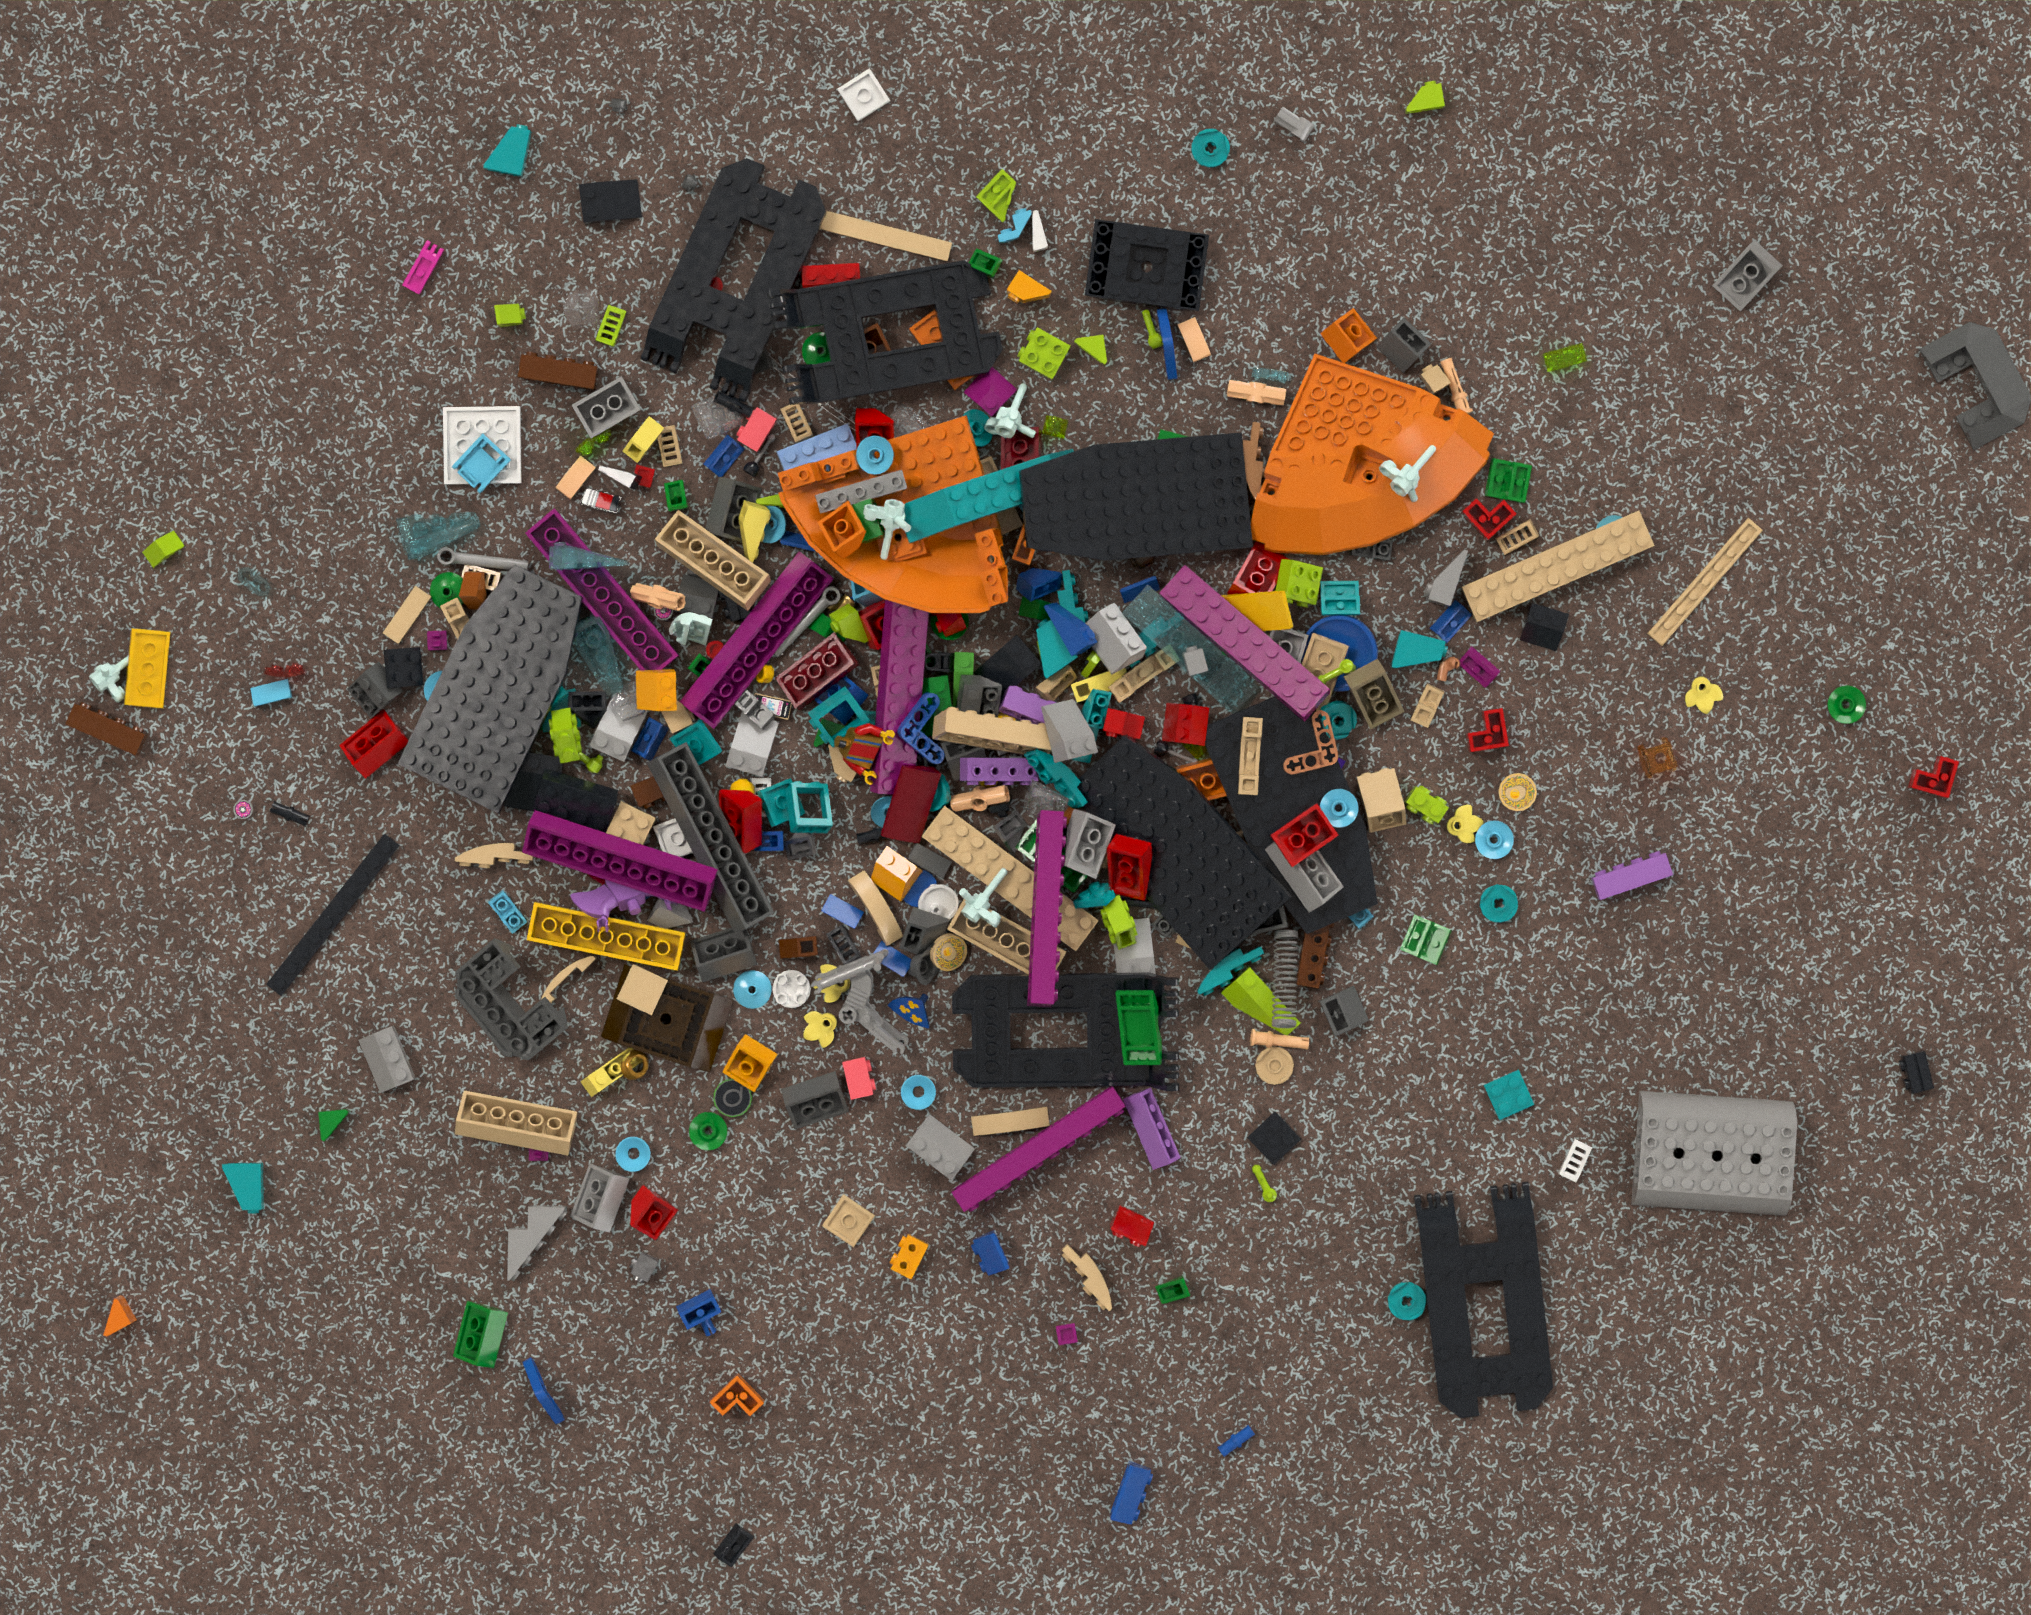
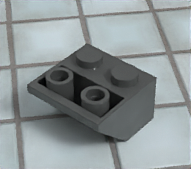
M1403 317L1376 348L1404 373L1431 343Z
M380 662L364 671L347 688L352 697L370 718H373L403 692L400 687L387 688L385 668Z
M961 675L956 708L962 712L967 710L976 711L979 715L994 714L998 718L1002 685L980 675Z
M952 742L941 743L954 781L960 779V758H987L984 749L981 747Z
M913 907L899 949L914 954L924 953L929 946L935 944L934 942L938 937L945 934L949 919Z
M1354 985L1319 1000L1334 1036H1338L1369 1021Z

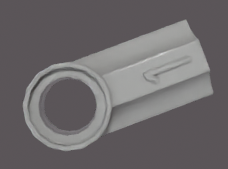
M1284 107L1281 108L1274 119V122L1290 131L1292 136L1296 135L1302 142H1305L1315 127L1307 119L1298 117Z

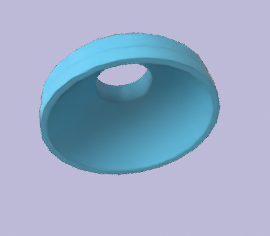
M914 1075L904 1081L901 1088V1097L904 1103L911 1109H925L935 1099V1085L928 1077ZM914 1087H923L924 1095L922 1097H915L913 1095Z
M628 1137L619 1143L615 1156L621 1168L626 1171L636 1172L648 1164L651 1152L648 1144L643 1139ZM637 1148L640 1153L639 1157L631 1159L628 1156L629 1149Z

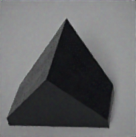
M606 691L568 692V708L571 709V713L575 714L586 725L595 729L607 711Z

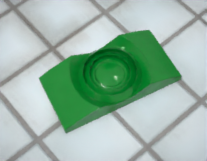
M1037 819L1015 846L1016 849L1033 862H1035ZM1066 844L1065 847H1063L1062 855H1065ZM1065 863L1061 869V874H1064L1063 885L1075 893L1087 878V875L1066 867Z
M1117 990L1115 993L1124 1065H1161L1162 1038L1159 1032L1158 1005L1154 990Z

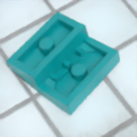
M1320 581L1321 616L1360 615L1359 581Z

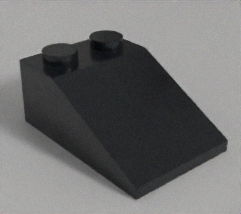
M637 179L579 184L583 223L585 225L642 218Z
M1016 634L973 673L1001 684V700L1009 686H1017L1042 663Z

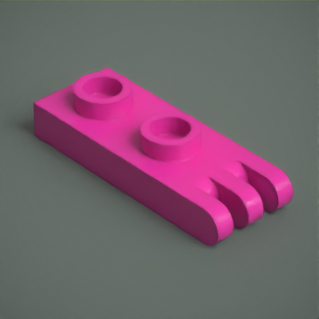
M428 240L402 285L419 295L444 252V249L440 248L436 254L435 251L438 246L435 244L429 250L428 247L431 242Z

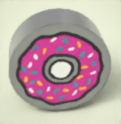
M664 607L662 609L654 608V614L660 620H668L673 615V610Z
M240 800L234 805V814L240 819H247L253 814V805L247 800Z

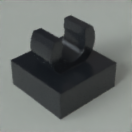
M1011 796L1009 802L989 805L990 813L997 812L999 818L1007 817L1006 812L1009 811L1012 801Z

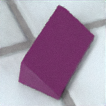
M1472 646L1459 660V666L1485 688L1500 672L1499 669Z

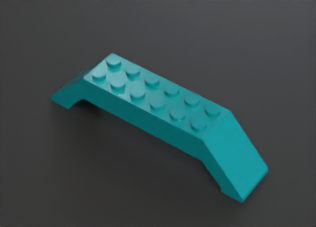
M1073 449L1047 454L938 490L905 503V522L911 526L910 531L905 532L908 542L912 543L945 530L1022 505L1019 471L1074 452Z

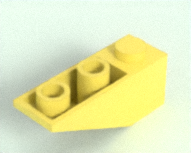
M744 500L738 519L745 558L753 563L758 557V546L764 539V528L769 523L771 514L766 506Z
M1126 668L1113 675L1108 671L1071 684L1076 702L1087 700L1093 689L1110 691L1108 687L1127 672Z
M627 1048L580 1081L591 1097L623 1075L621 1072V1062L625 1061L630 1054V1050L634 1049ZM634 1057L630 1062L632 1068L641 1063L642 1060Z

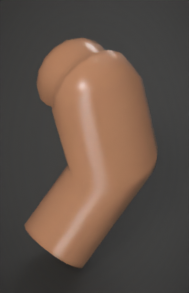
M1449 657L1442 661L1439 665L1437 680L1446 682L1448 672L1458 668L1460 661L1455 657Z

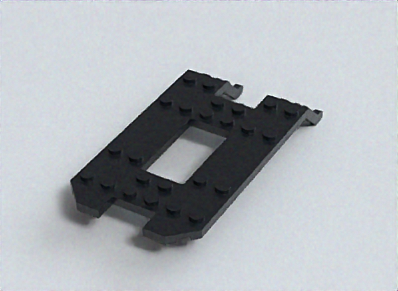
M748 158L721 168L651 321L645 347L640 358L647 362L652 349L656 350L657 353L652 363L657 366L662 354H664L659 366L664 369L670 356L674 358V361L669 370L676 374L681 365L686 340L694 322L726 335L727 338L719 353L710 389L716 391L721 378L726 380V383L721 392L726 395L731 383H733L729 392V396L733 398L740 385L743 387V391L739 396V401L744 403L751 392L756 367L774 330L773 323L779 319V317H771V312L783 310V308H769L770 303L781 302V297L769 299L766 292L775 289L793 288L827 213L816 186L798 180L792 195L788 196L761 185L758 182L765 166ZM741 219L775 232L744 300L711 287Z
M965 260L802 289H775L766 292L769 299L781 297V302H774L769 305L770 309L783 308V310L771 312V317L785 316V321L773 323L774 330L803 329L820 325L823 326L829 362L792 364L782 367L784 374L792 372L797 374L796 378H787L785 380L786 385L799 383V385L786 388L788 393L800 391L801 393L799 397L789 398L790 405L819 404L986 374L1003 350L999 331L980 334L973 298L990 296L989 282L986 274L972 268L971 264ZM934 305L941 342L874 354L868 353L861 318Z
M1149 972L1060 973L1058 982L1055 984V990H1058V998L1051 1007L1027 1006L1029 974L970 975L952 993V1014H972V1049H953V1070L958 1075L960 1074L972 1088L1149 1086L1164 1091H1179V1083L1165 1082V1078H1179V1072H1167L1178 1071L1179 1065L1165 1064V1059L1178 1060L1179 1052L1162 1050L1161 1065H1124L1115 993L1117 990H1154L1158 1005V1015L1178 1017L1179 1010L1177 1008L1167 1009L1165 1004H1178L1179 998L1167 997L1179 996V991L1164 989V985L1178 986L1179 978L1165 977ZM1087 1012V1047L1010 1048V1013Z
M1528 1182L1521 1183L1524 1195L1521 1197L1516 1195V1184L1511 1183L1512 1198H1509L1508 1185L1503 1184L1504 1199H1498L1496 1185L1490 1186L1497 1241L1460 1245L1452 1191L1445 1192L1448 1204L1446 1206L1440 1205V1193L1436 1192V1207H1433L1432 1195L1428 1193L1426 1198L1429 1208H1422L1421 1195H1414L1438 1401L1459 1418L1479 1416L1477 1397L1515 1393L1517 1411L1537 1409L1553 1389L1535 1220ZM1502 1280L1510 1353L1473 1358L1464 1284Z

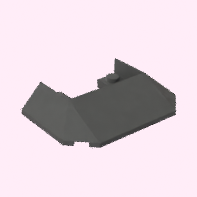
M1968 322L1919 349L1937 383L1971 365L1989 399L1955 416L1973 450L2025 422L2031 402V394L1995 329Z
M494 938L456 971L457 989L455 997L504 1056L522 1057L524 1060H530L568 1028L565 1009L563 1007L557 1011L549 1000L544 997L525 1013L501 984L521 967L509 953L515 947Z

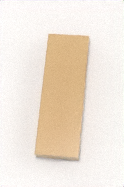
M415 586L383 634L399 644L429 602L431 596Z

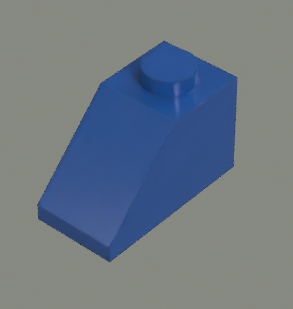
M1037 568L1029 569L1018 574L1016 589L1031 602L1060 589L1062 573Z

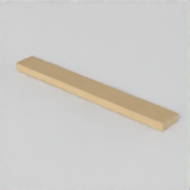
M826 211V216L820 227V230L948 262L952 242Z
M1747 518L1647 634L1663 646L1763 530L1751 519Z

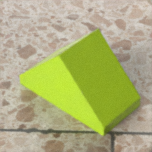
M1104 335L1076 338L1074 343L1102 365H1106L1107 357Z
M173 530L156 539L142 553L154 568L185 545Z

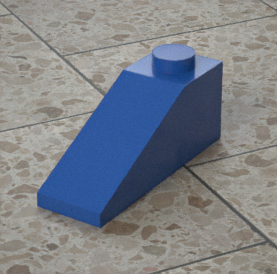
M1057 602L1044 606L1071 656L1082 654L1098 643L1090 627Z

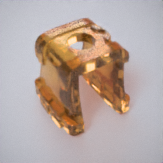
M1666 737L1660 738L1662 743L1660 745L1645 748L1643 744L1637 746L1640 762H1642L1641 767L1648 779L1653 778L1654 774L1669 769L1671 772L1675 771L1678 767L1671 742H1668ZM1663 753L1666 756L1663 764H1658L1655 761L1656 754Z

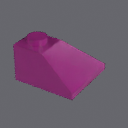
M991 367L988 373L980 374L964 393L985 413L993 417L1017 389Z

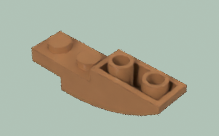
M1252 422L1250 441H1242L1246 482L1254 501L1256 500L1257 493L1261 490V478H1265L1264 471L1266 468L1263 466V462L1256 461V458H1260L1261 454L1258 439L1263 437V428L1260 427L1258 422Z

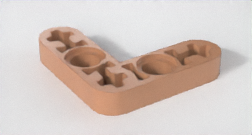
M1318 710L1311 717L1318 750L1287 758L1283 763L1285 772L1297 774L1330 766L1337 762V747L1330 719L1325 711ZM1321 713V716L1326 717V720H1323L1324 727L1328 725L1329 729H1322L1317 732V727H1321L1320 723L1315 721V718ZM1321 733H1329L1330 741L1328 743L1320 741L1319 736ZM1332 744L1333 748H1329L1331 754L1335 755V757H1333L1332 761L1329 762L1328 759H1324V756L1327 755L1326 749L1322 750L1321 746H1329ZM1309 755L1316 758V764L1312 767L1307 766L1305 763V759ZM1302 757L1304 769H1301V766L1294 767V771H1291L1290 768L1287 769L1290 760L1293 763L1300 762L1298 758Z

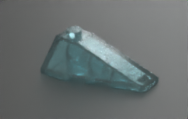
M475 512L451 513L449 518L439 517V514H432V518L421 519V514L396 519L403 549L408 560L427 556L481 527Z
M566 542L554 543V546L549 547V569L553 571L629 566V561L569 545L566 546Z
M588 616L578 621L573 643L602 689L606 691L607 696L622 690L624 685L610 632L600 616Z

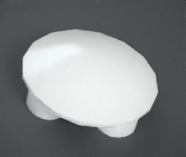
M788 970L777 975L773 984V994L777 1003L784 1007L795 1008L804 1004L809 998L810 983L804 974L799 971Z

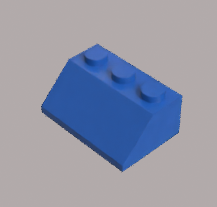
M1132 1461L1128 1462L1109 1514L1110 1520L1132 1525L1133 1520L1137 1521L1140 1510L1137 1509L1140 1502H1144L1147 1493L1144 1492L1146 1484L1150 1485L1153 1474L1150 1473L1151 1468Z

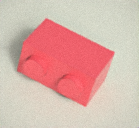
M757 407L752 411L750 417L746 418L749 420L746 426H741L736 435L738 436L737 441L758 453L777 419Z
M860 1057L843 1061L842 1064L850 1099L873 1095L876 1085L874 1078L870 1079L869 1071H872L870 1060Z

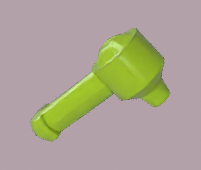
M1147 309L1143 310L1142 315L1149 333V346L1152 349L1162 347V338L1159 333H1156L1150 311Z
M1345 659L1341 661L1339 668L1320 675L1318 679L1325 684L1327 681L1342 674L1347 675L1355 671L1356 666L1351 660Z
M579 752V759L586 764L588 771L598 774L603 767V757L598 755L596 758H589L582 752Z
M1254 1165L1252 1172L1255 1174L1263 1190V1199L1267 1202H1273L1277 1197L1276 1191L1268 1185L1260 1165Z

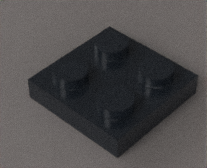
M420 647L383 650L387 688L424 685Z
M1275 1111L1247 1137L1272 1165H1275L1301 1140Z

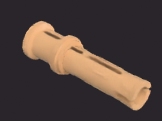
M1452 358L1441 361L1444 373L1451 382L1449 384L1452 394L1451 402H1454L1457 410L1459 408L1467 414L1473 412L1466 398L1468 395L1463 392Z
M1252 1029L1250 1046L1256 1044L1265 1045L1267 1048L1282 1046L1308 1050L1309 1037L1273 1034L1272 1031L1259 1032Z

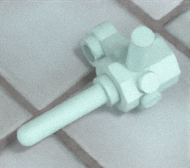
M1025 383L1020 384L1011 407H1000L997 416L987 420L984 428L988 433L998 434L1004 438H1012L1016 430L1031 438L1034 437L1036 431L1021 424L1022 416L1018 411L1027 389Z
M1434 445L1429 446L1413 466L1406 464L1401 470L1397 469L1396 464L1391 460L1384 461L1380 465V472L1392 480L1390 486L1395 493L1403 497L1408 494L1412 502L1418 500L1415 492L1420 479L1418 471L1434 454L1436 447Z
M894 499L886 500L884 507L871 504L865 505L863 512L864 518L867 520L875 521L876 518L881 519L880 524L886 529L880 555L883 560L888 558L893 531L902 528L905 532H908L911 529V526L905 522V504Z
M128 656L116 665H110L107 662L95 668L96 671L89 676V679L98 691L102 693L107 689L117 703L124 699L125 691L121 686L117 687L115 682L120 679V671L128 666Z
M1002 868L984 892L979 895L975 893L972 896L965 888L959 891V894L966 900V905L961 910V913L975 924L982 918L995 928L999 925L1002 917L993 910L991 913L987 911L990 908L988 901L989 896L1007 875V870Z

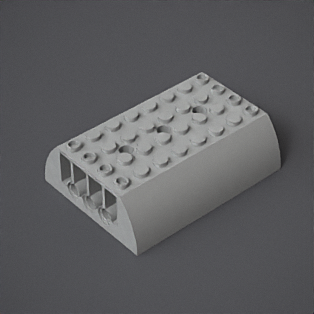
M1639 1091L1631 1205L1787 1215L1792 1201L1797 1135V1115L1794 1103L1792 1101ZM1676 1148L1683 1149L1684 1155L1682 1158L1677 1159L1674 1157L1673 1152ZM1716 1150L1722 1153L1720 1161L1712 1159V1153ZM1754 1153H1758L1761 1157L1758 1164H1753L1750 1160L1751 1155Z

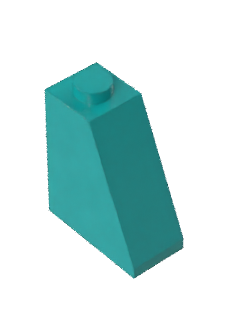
M519 124L516 127L511 126L484 163L483 168L488 171L523 177L532 133L530 130H527L528 126Z
M1046 618L1037 624L1039 628L1036 629L1043 673L1047 679L1078 658V656H1071L1051 620L1048 621Z
M1400 630L1390 668L1439 661L1442 657L1446 656L1448 646H1445L1446 641Z
M263 1162L222 1164V1169L242 1210H248L249 1214L259 1213V1210L264 1209Z

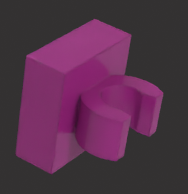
M446 630L427 631L428 650H447Z
M529 1148V1161L549 1160V1152Z
M1075 1323L1056 1326L1059 1345L1078 1342Z

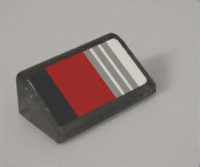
M585 487L580 505L618 515L622 496Z

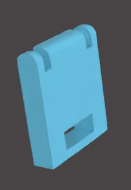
M482 433L453 464L452 468L455 470L461 465L462 467L457 473L473 488L480 483L481 486L477 491L481 493L509 464L511 459ZM487 444L501 455L496 461L483 450Z

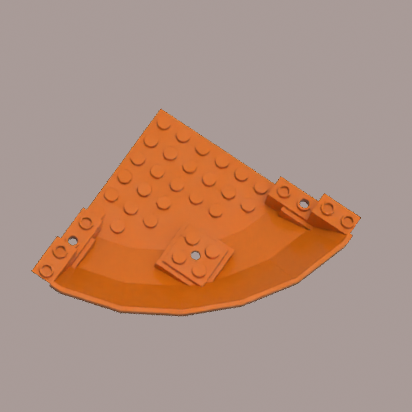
M1314 354L1270 452L1264 471L1265 481L1260 492L1257 493L1252 514V540L1264 543L1265 550L1274 553L1327 555L1372 546L1415 528L1454 501L1487 463L1490 452L1487 449L1494 433L1465 411L1442 405L1440 398L1421 388ZM1445 417H1450V420L1445 421L1443 419ZM1434 445L1436 451L1418 471L1420 479L1415 489L1418 500L1412 502L1408 494L1403 497L1395 493L1390 486L1392 480L1380 472V465L1384 461L1391 460L1399 470L1406 464L1413 466L1428 447ZM1372 475L1373 478L1371 480H1367L1366 476ZM1270 491L1275 492L1273 495L1268 494Z
M967 415L887 440L893 448L894 459L890 468L881 474L865 472L857 462V450L778 473L783 489L782 492L778 493L781 503L807 543L844 577L885 600L930 613H982L990 610L992 606L1008 602V569L1000 548L1004 545L997 514L945 530L912 543L908 542L906 533L902 528L893 531L889 554L886 560L880 557L884 537L866 544L861 543L859 549L843 559L833 552L817 523L832 511L820 514L815 495L902 470L907 489L874 498L877 506L884 507L885 501L889 499L898 500L905 504L938 490L985 475ZM878 451L874 453L875 458L878 459L880 457ZM826 465L831 466V470L829 472L826 470ZM896 534L901 535L900 541L895 539ZM990 555L994 557L993 563L989 561Z

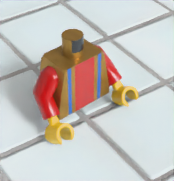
M867 723L857 727H850L845 737L837 736L835 738L834 745L839 748L843 761L848 767L860 776H865V782L872 785L873 781L868 776L877 778V775L874 771H866V768L870 769L882 741L887 745H891L893 740L887 736L894 738L895 733L892 730L884 732L882 728Z

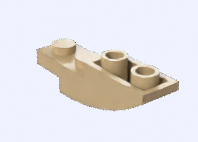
M498 843L466 851L455 857V861L460 862L459 866H471V863H479L481 868H490V865H495V857H498V861L510 862V859H518L517 863L529 864V860H534V856L522 853L521 851H515L516 843Z
M1066 1244L1062 1248L1064 1252L1062 1256L1067 1262L1070 1263L1072 1261L1077 1266L1075 1270L1082 1277L1087 1276L1083 1281L1085 1285L1083 1287L1084 1291L1089 1296L1093 1294L1098 1299L1096 1303L1103 1310L1107 1308L1110 1311L1112 1309L1110 1294L1099 1268L1087 1253L1079 1257Z

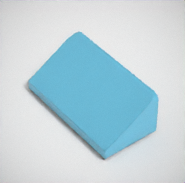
M288 679L250 688L254 707L292 698Z

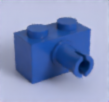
M711 1289L676 1306L687 1330L700 1324L706 1336L711 1335L708 1328H710L712 1334L717 1331L710 1318L721 1313V1309Z

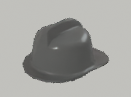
M934 944L929 946L924 953L915 955L910 962L908 974L917 978L918 982L922 985L929 984L940 971L930 959V950Z

